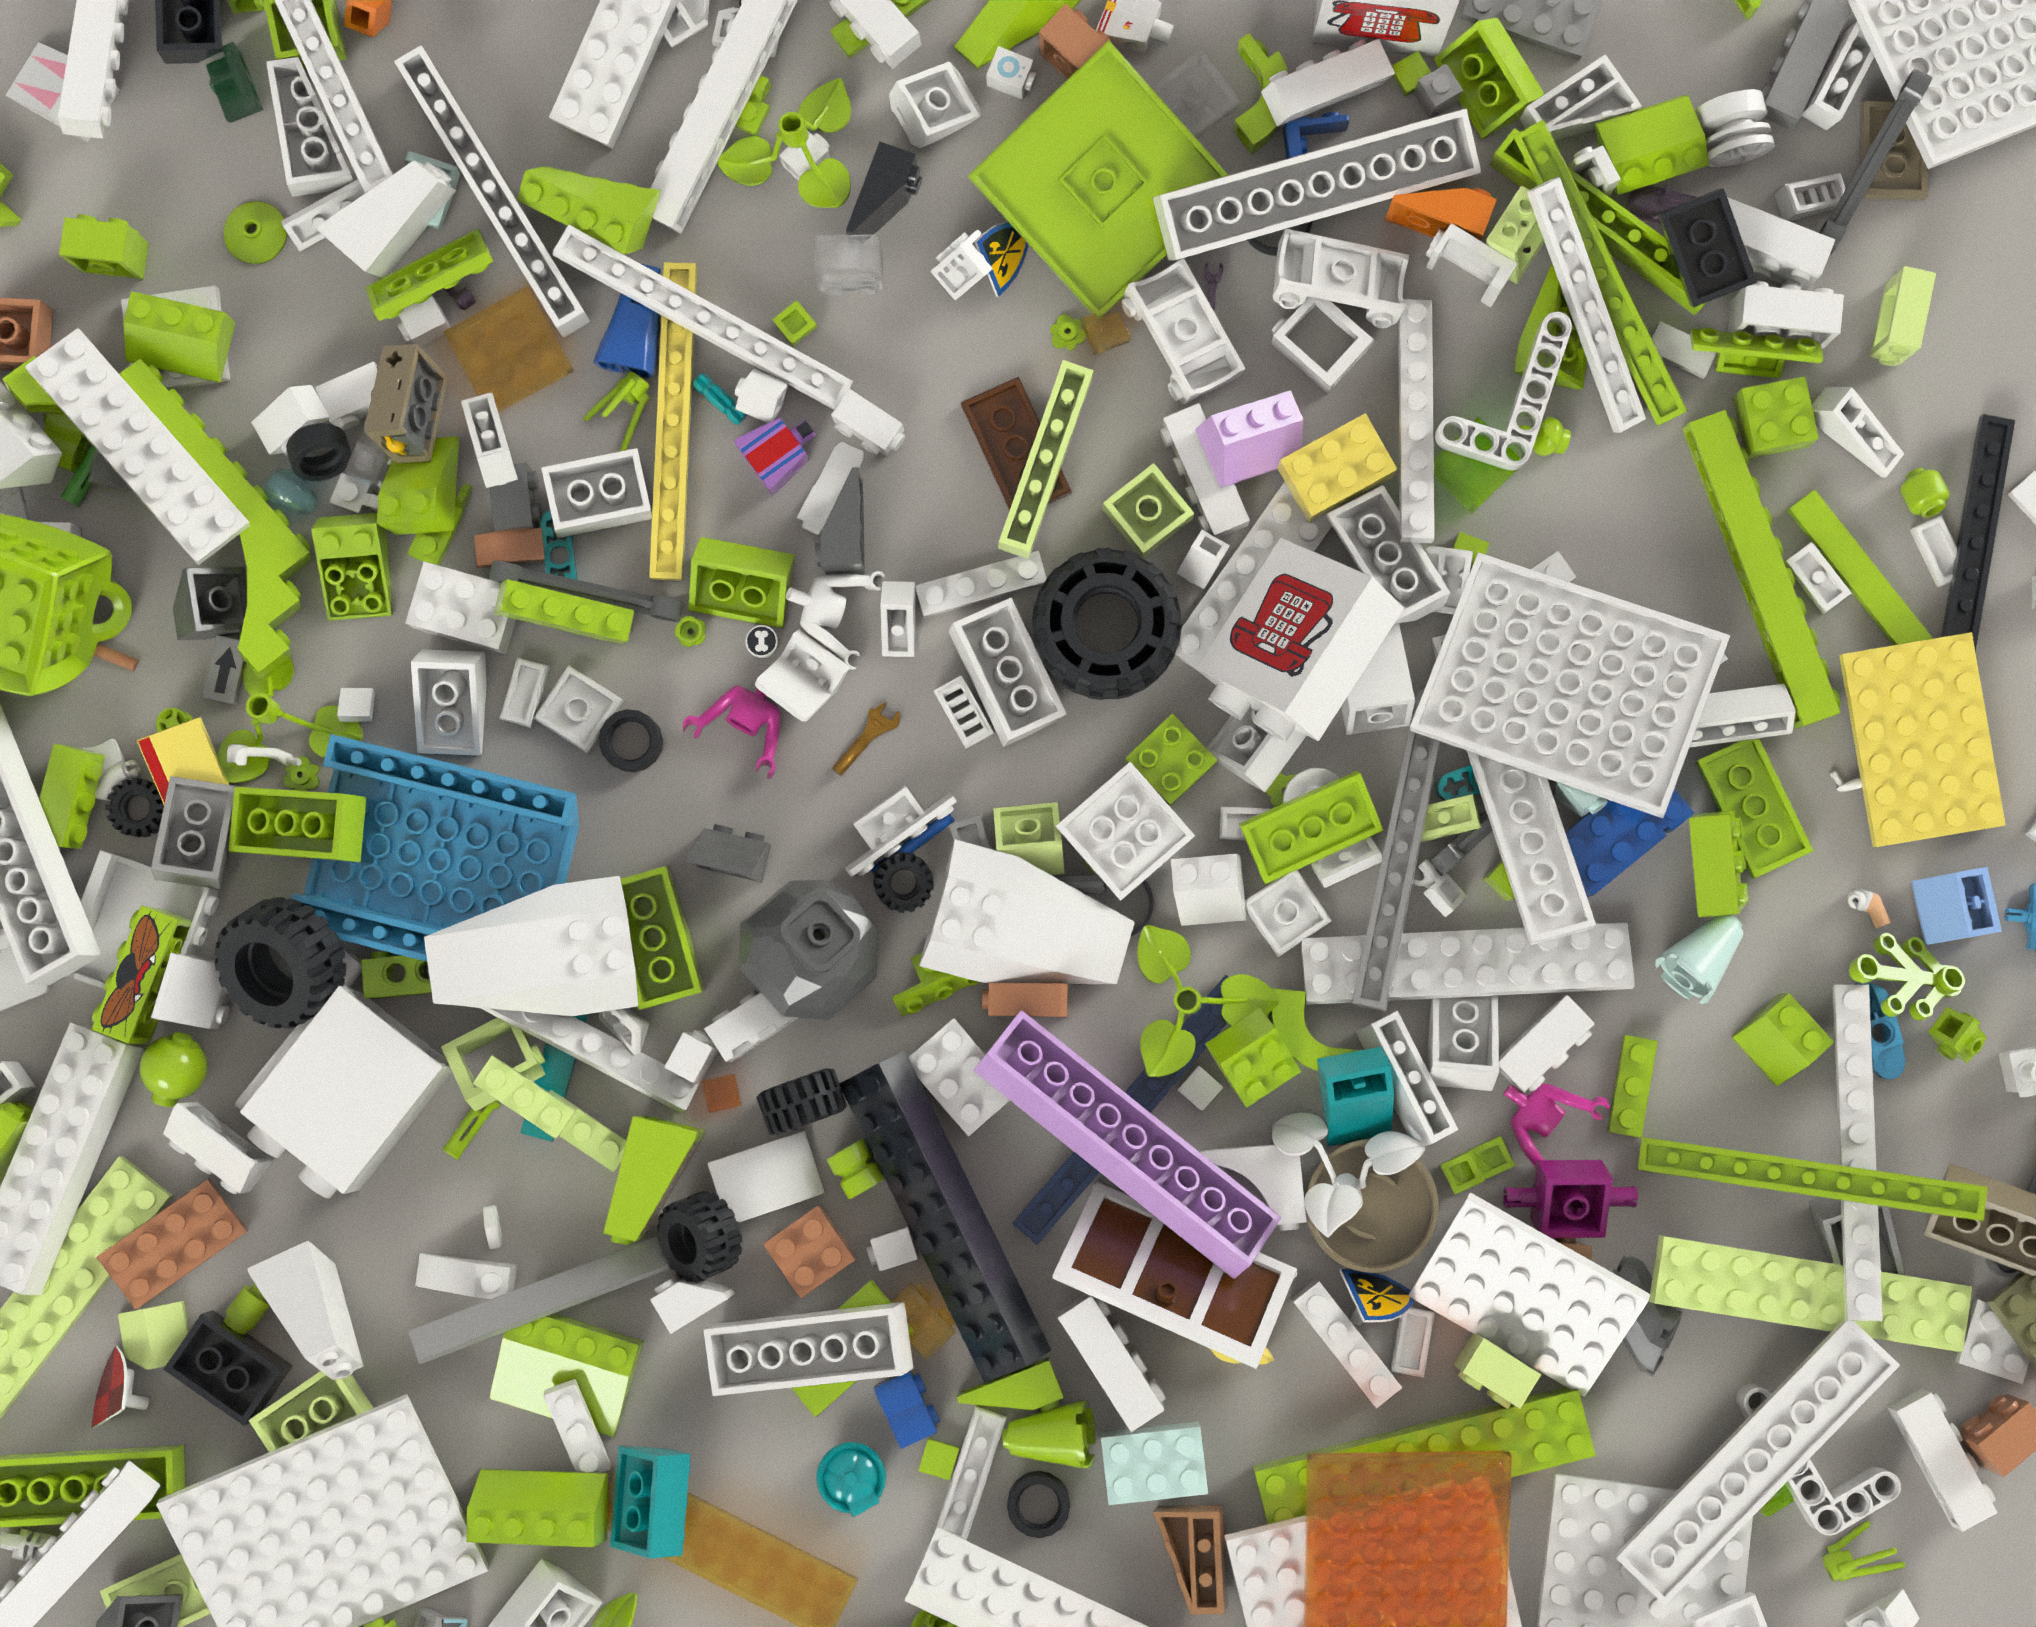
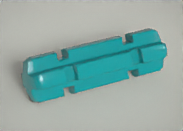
M701 373L694 380V388L700 394H705L706 399L724 415L727 414L728 419L735 425H739L745 420L748 414L736 410L737 404H735V400L717 384L713 385L712 379L705 373Z

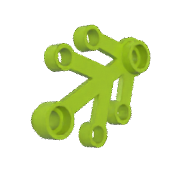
M1884 933L1874 939L1873 945L1875 950L1881 955L1889 954L1901 968L1881 966L1869 954H1863L1854 959L1849 967L1850 977L1859 983H1868L1874 979L1904 983L1895 995H1891L1881 1002V1009L1888 1017H1895L1901 1014L1905 1009V1004L1922 985L1933 986L1924 999L1913 1002L1909 1007L1911 1016L1917 1021H1922L1933 1014V1008L1943 996L1951 998L1958 995L1965 984V978L1961 970L1955 966L1941 965L1925 948L1924 942L1918 937H1911L1904 941L1902 947L1897 944L1895 937L1890 933ZM1917 957L1929 972L1922 971L1912 959Z

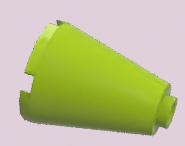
M1083 1400L1011 1421L1008 1424V1428L1003 1429V1446L1005 1449H1009L1012 1456L1083 1469L1091 1468L1095 1461V1454H1089V1448L1091 1444H1096L1092 1408H1086L1089 1402Z

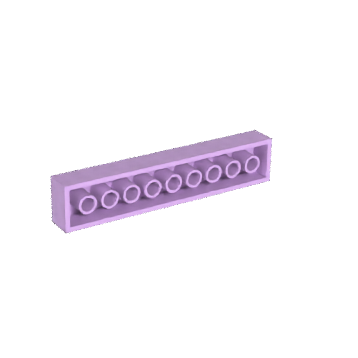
M1022 1010L973 1070L1233 1279L1252 1264L1281 1220L1278 1214Z

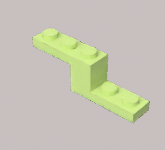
M492 1055L473 1082L475 1086L555 1139L560 1136L612 1172L621 1163L627 1141L625 1138L553 1090L547 1092Z

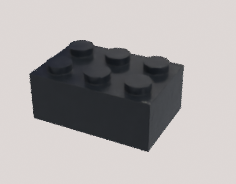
M1719 188L1657 213L1691 307L1699 306L1757 283L1724 188Z
M214 1310L202 1313L163 1370L243 1426L250 1424L248 1420L263 1411L293 1365L247 1333L242 1335L232 1330L224 1323V1317Z

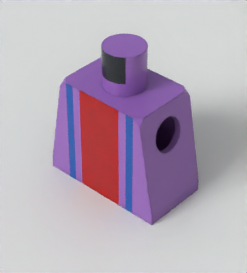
M778 418L738 437L734 442L773 496L807 463L809 458L802 445L815 437L816 434L806 420L789 430L783 420Z

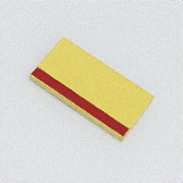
M201 716L137 740L163 804H165L170 776L229 785Z

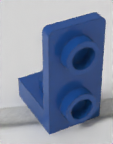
M1329 112L1323 114L1320 118L1309 119L1308 116H1303L1286 123L1283 129L1286 159L1307 153L1305 135L1346 131L1350 122L1349 115Z

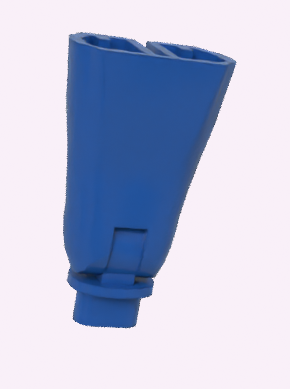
M641 264V265H643V266H645V267L651 269L652 271H654V272L660 274V271H661L660 268H657V267H654V266H650V265ZM621 293L593 363L604 370L624 373L626 369L627 373L631 371L641 378H654L660 314Z

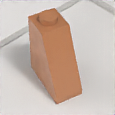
M989 983V990H982V1009H988V1016L1016 1017L1022 1010L1030 1017L1067 1018L1068 984Z

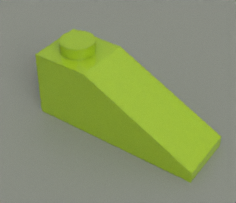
M1050 1357L957 1393V1400L961 1404L1025 1410L1040 1408L1041 1412L1059 1406L1058 1400L1064 1398V1393Z

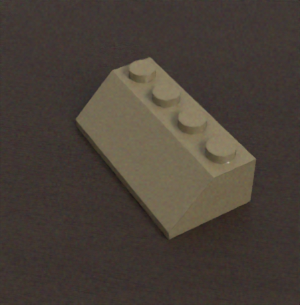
M1949 1163L1943 1180L1988 1187L1984 1221L1930 1214L1923 1235L2036 1276V1194Z

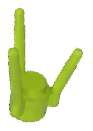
M629 371L625 378H621L617 385L583 417V420L585 422L589 421L607 404L608 406L602 412L603 417H607L622 400L629 405H633L636 401L637 406L619 452L626 451L642 410L650 399L646 394L650 387L649 384L637 374Z
M1865 1521L1837 1543L1827 1546L1828 1554L1821 1556L1827 1573L1833 1582L1837 1580L1843 1582L1854 1577L1904 1568L1906 1564L1901 1561L1857 1569L1858 1566L1896 1554L1897 1549L1895 1547L1857 1559H1853L1849 1550L1842 1552L1841 1549L1870 1527L1871 1523L1869 1521Z

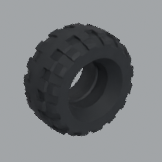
M1096 548L1093 551L1080 552L1070 557L1059 567H1056L1039 590L1032 615V635L1035 648L1050 675L1073 693L1097 700L1130 697L1156 682L1167 670L1175 656L1182 628L1181 610L1177 595L1172 585L1162 574V571L1152 562L1146 561L1136 553L1111 548ZM1114 594L1127 600L1135 610L1138 621L1136 634L1133 640L1119 651L1112 653L1097 652L1086 646L1078 635L1076 629L1078 611L1085 601L1095 595Z

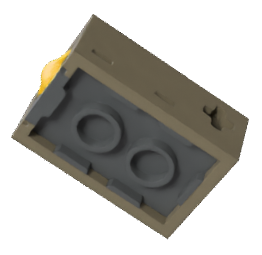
M418 344L383 346L380 360L377 363V375L374 388L371 391L369 411L364 422V432L396 463L431 461L448 376Z

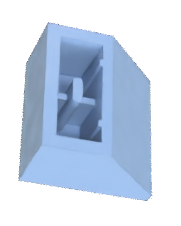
M1988 867L1911 881L1924 945L2002 931Z

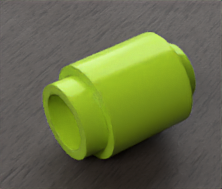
M255 1283L252 1286L244 1285L225 1311L227 1315L223 1319L224 1323L242 1335H245L248 1330H253L270 1307Z

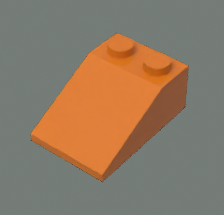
M1459 188L1394 195L1384 220L1434 238L1440 229L1446 232L1452 223L1481 241L1497 199L1490 197L1491 194L1480 188H1473L1472 190Z

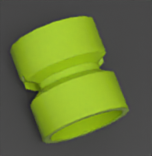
M863 1139L826 1160L834 1175L843 1178L840 1186L848 1200L885 1179L878 1164L870 1163L869 1159L872 1154Z

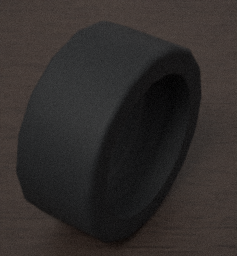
M317 423L297 430L286 444L292 471L299 478L307 481L331 479L346 470L352 460V453L346 433L340 427L333 424ZM333 448L324 455L305 457L316 449Z
M625 709L614 713L605 720L599 733V746L602 755L611 765L622 771L638 772L645 770L656 762L662 751L663 737L660 727L650 716L639 710ZM627 722L641 724L648 731L650 737L646 753L634 760L618 756L612 745V737L615 730Z
M1034 1471L1024 1474L1015 1481L1009 1491L1007 1509L1011 1522L1017 1530L1026 1536L1043 1538L1053 1535L1063 1527L1068 1519L1070 1499L1067 1488L1059 1478L1049 1472ZM1037 1484L1045 1485L1052 1489L1058 1500V1509L1055 1516L1047 1523L1035 1524L1026 1520L1019 1508L1020 1496L1024 1490Z

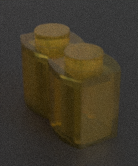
M910 1282L890 1302L905 1303L907 1323L914 1330L909 1335L910 1343L927 1360L956 1332V1329L953 1327L955 1321L944 1307L938 1310L930 1302L933 1296L924 1285L919 1283L915 1286Z

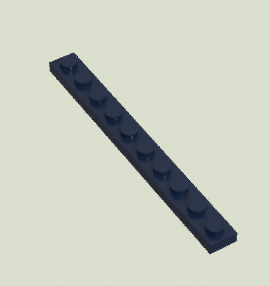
M1227 975L1219 981L1207 997L1223 998L1221 985L1228 978ZM1202 1004L1201 1008L1196 1013L1191 1014L1183 1023L1181 1030L1192 1033L1196 1042L1193 1057L1183 1068L1161 1077L1148 1076L1145 1068L1125 1093L1151 1113L1207 1048L1205 1043L1216 1037L1227 1024L1222 1016L1223 1004ZM1073 1152L1012 1224L1038 1245L1100 1172L1077 1153Z

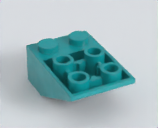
M1382 1047L1317 1059L1323 1117L1328 1128L1326 1136L1327 1146L1368 1139L1379 1133L1392 1131L1394 1104L1392 1069Z

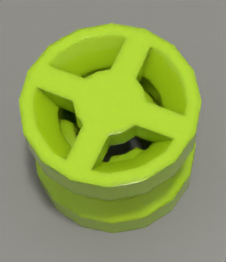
M167 708L160 712L156 718L157 732L179 725V721L184 723L194 718L189 713L178 708Z

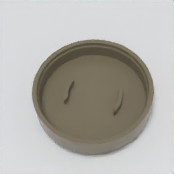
M1370 1139L1345 1144L1328 1155L1337 1177L1341 1174L1349 1173L1357 1179L1360 1178L1364 1161L1369 1159L1365 1153V1146ZM1419 1159L1406 1169L1391 1175H1379L1373 1170V1166H1370L1365 1180L1366 1187L1361 1189L1362 1207L1350 1220L1339 1226L1330 1237H1326L1315 1227L1306 1211L1310 1230L1319 1246L1328 1256L1339 1264L1355 1271L1382 1273L1408 1264L1426 1248L1437 1226L1439 1198L1431 1174ZM1323 1161L1314 1171L1307 1192L1314 1185L1320 1183L1332 1185L1331 1177Z

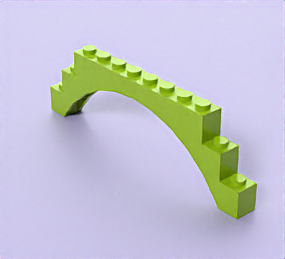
M35 355L2 378L8 391L28 413H64L26 370L25 366L36 359ZM138 359L119 373V375L250 523V526L239 534L247 566V608L237 649L240 657L262 680L292 656L288 647L292 644L281 629L276 631L274 629L301 609L300 600L298 599L301 596L300 592L291 581L286 583L284 581L311 561L308 551L311 547L300 533L294 535L287 527L290 522L279 509L273 511L266 503L269 498L258 485L252 487L245 479L248 474L236 460L233 463L229 461L224 455L227 450L215 436L212 439L208 437L203 431L206 426L194 412L190 415L182 407L185 402L173 388L169 391L161 383L164 378L156 367L152 364L147 367L141 359Z

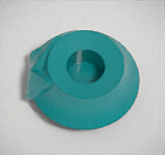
M855 1442L839 1444L831 1448L818 1465L816 1474L818 1491L823 1500L833 1509L850 1513L852 1517H855L879 1504V1498L886 1484L884 1464L878 1454L866 1445Z

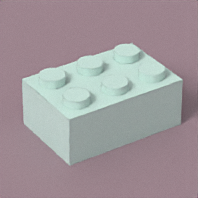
M1198 1421L1137 1428L1133 1432H1130L1129 1429L1100 1432L1108 1505L1208 1494L1201 1428Z

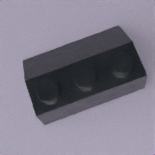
M155 0L156 47L165 64L199 63L223 51L221 0Z

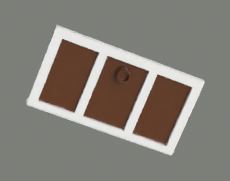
M1097 1181L1092 1187V1193L1060 1258L1052 1279L1257 1369L1291 1283L1297 1276V1268L1259 1252L1252 1264L1233 1279L1128 1194Z

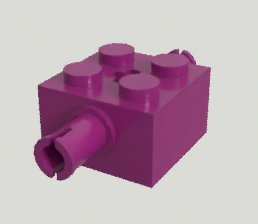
M1537 1160L1533 1186L1522 1188L1504 1187L1503 1192L1507 1194H1503L1502 1197L1505 1208L1531 1207L1530 1219L1535 1229L1550 1238H1605L1609 1207H1637V1201L1633 1200H1638V1191L1635 1186L1612 1187L1613 1178L1602 1160Z

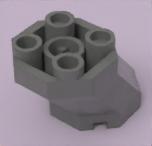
M1631 1255L1629 1258L1623 1256L1617 1270L1614 1269L1612 1273L1650 1294L1652 1276L1644 1262ZM1647 1302L1622 1340L1640 1371L1652 1377L1654 1376L1664 1359L1663 1354L1669 1348L1681 1320V1311L1670 1306Z

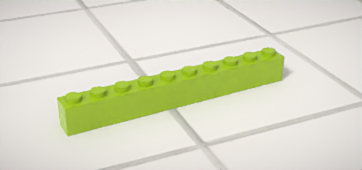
M1726 410L1689 422L1682 429L1776 680L1778 684L1785 683L1796 710L1794 719L1795 730L1841 713L1839 709L1841 706L1839 694L1836 689L1831 688L1827 678L1829 676L1828 665L1823 658L1819 657L1816 649L1818 645L1817 636L1812 628H1808L1804 617L1806 616L1805 604L1800 597L1797 598L1793 588L1795 585L1793 573L1789 567H1785L1781 557L1783 555L1782 544L1778 537H1774L1770 525H1772L1770 512L1766 507L1762 506L1758 495L1761 493L1759 483L1755 477H1751L1748 470V454L1744 447L1739 446L1736 435L1738 430L1734 419L1728 417Z

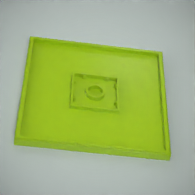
M1108 40L967 177L1091 314L1099 320L1124 296L1128 284L1140 281L1167 255L1152 197L1225 177L1228 174Z

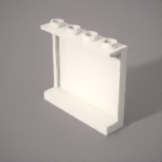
M100 850L83 894L81 905L102 956L65 976V978H74L104 989L109 974L115 971L118 964L117 952L124 941H127L130 934V919L133 913L140 909L141 905L162 908L191 919L192 923L180 954L195 956L198 946L201 947L206 940L208 929L205 927L209 916H213L217 910L219 890L155 880L151 866Z

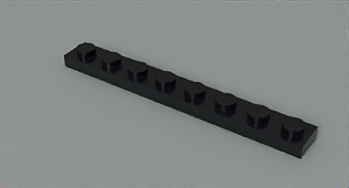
M1982 414L1978 420L1957 542V553L1952 571L1953 577L1950 583L1941 637L1972 632L1975 653L2015 420Z

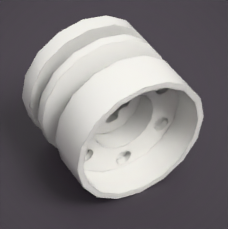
M1741 90L1718 96L1703 103L1695 111L1704 134L1712 135L1706 139L1710 167H1727L1742 164L1765 155L1775 147L1772 135H1768L1771 132L1769 123L1759 122L1767 115L1763 93L1760 90Z

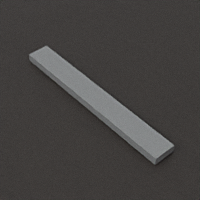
M659 1236L409 1330L408 1334L419 1365L670 1269L666 1258L661 1253L662 1249L658 1243Z

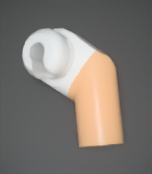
M1854 889L1849 893L1847 899L1849 906L1853 909L1869 913L1875 928L1891 923L1878 894L1864 889Z

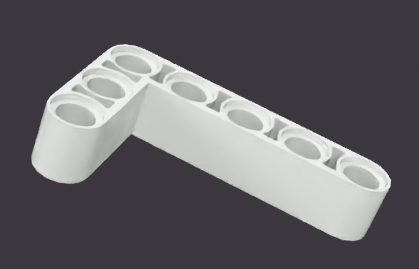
M1553 312L1547 315L1538 327L1504 431L1461 417L1450 416L1445 418L1435 431V440L1438 446L1444 450L1506 470L1513 471L1523 466L1531 455L1572 329L1570 318L1562 312ZM1547 324H1558L1562 329V335L1558 337L1550 335L1547 330ZM1541 353L1547 354L1552 360V366L1548 368L1540 366L1537 362V355ZM1534 384L1539 386L1542 391V397L1538 399L1531 398L1526 391L1527 385ZM1525 415L1529 417L1532 423L1531 429L1523 430L1519 428L1516 422L1517 416ZM1447 426L1455 427L1459 431V439L1455 441L1446 439L1443 434V428ZM1478 436L1486 437L1491 444L1490 450H1479L1475 446V438ZM1509 446L1519 448L1522 454L1521 460H1510L1507 457L1506 448Z
M1755 1384L1743 1385L1738 1390L1736 1401L1746 1419L1757 1409L1749 1407L1748 1401L1753 1393L1759 1392L1761 1395V1405L1771 1395L1768 1390ZM1810 1458L1785 1483L1786 1488L1807 1523L1818 1532L1829 1536L1841 1532L1890 1503L1901 1492L1899 1478L1892 1472L1877 1466L1868 1468L1829 1491ZM1886 1476V1488L1883 1491L1877 1492L1875 1488L1877 1479ZM1811 1480L1813 1483L1812 1492L1807 1496H1802V1484L1805 1481ZM1853 1493H1858V1504L1854 1508L1849 1509L1847 1506L1848 1497ZM1824 1510H1829L1831 1514L1829 1522L1825 1525H1819V1514Z

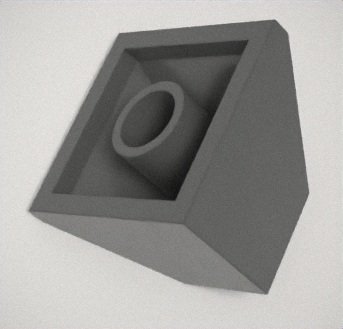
M244 567L183 569L173 605L177 640H203L216 638V635L228 636L241 633L247 608V580Z
M182 1595L117 1596L97 1620L96 1627H177Z

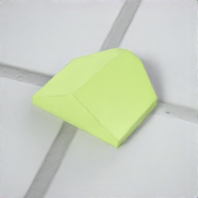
M184 1301L118 1313L124 1356L146 1370L166 1366L189 1332Z

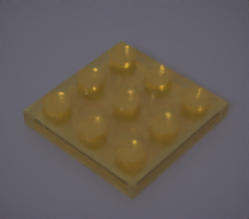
M528 286L443 331L477 395L480 396L492 392L498 412L574 372Z

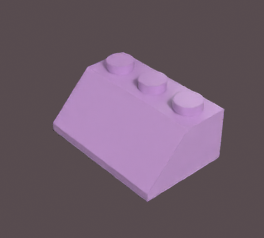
M1290 390L1211 415L1195 431L1219 487L1223 488L1277 470L1280 459L1302 448L1303 418Z

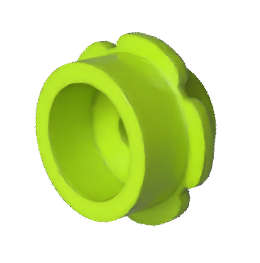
M685 616L676 625L675 636L680 639V644L685 647L700 645L706 638L704 634L706 625L701 619H695L694 616ZM693 629L694 633L690 635L688 630Z

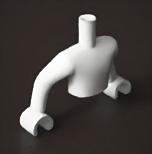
M869 571L864 575L833 574L814 578L808 594L792 587L786 593L787 600L804 606L800 620L801 627L813 638L834 652L841 661L850 667L849 670H854L856 667L849 665L848 657L850 655L859 657V652L848 650L833 635L820 627L826 626L836 629L840 624L846 607V598L835 593L832 587L864 586L867 590H881L880 587H876L873 584L874 576L885 577L881 571Z

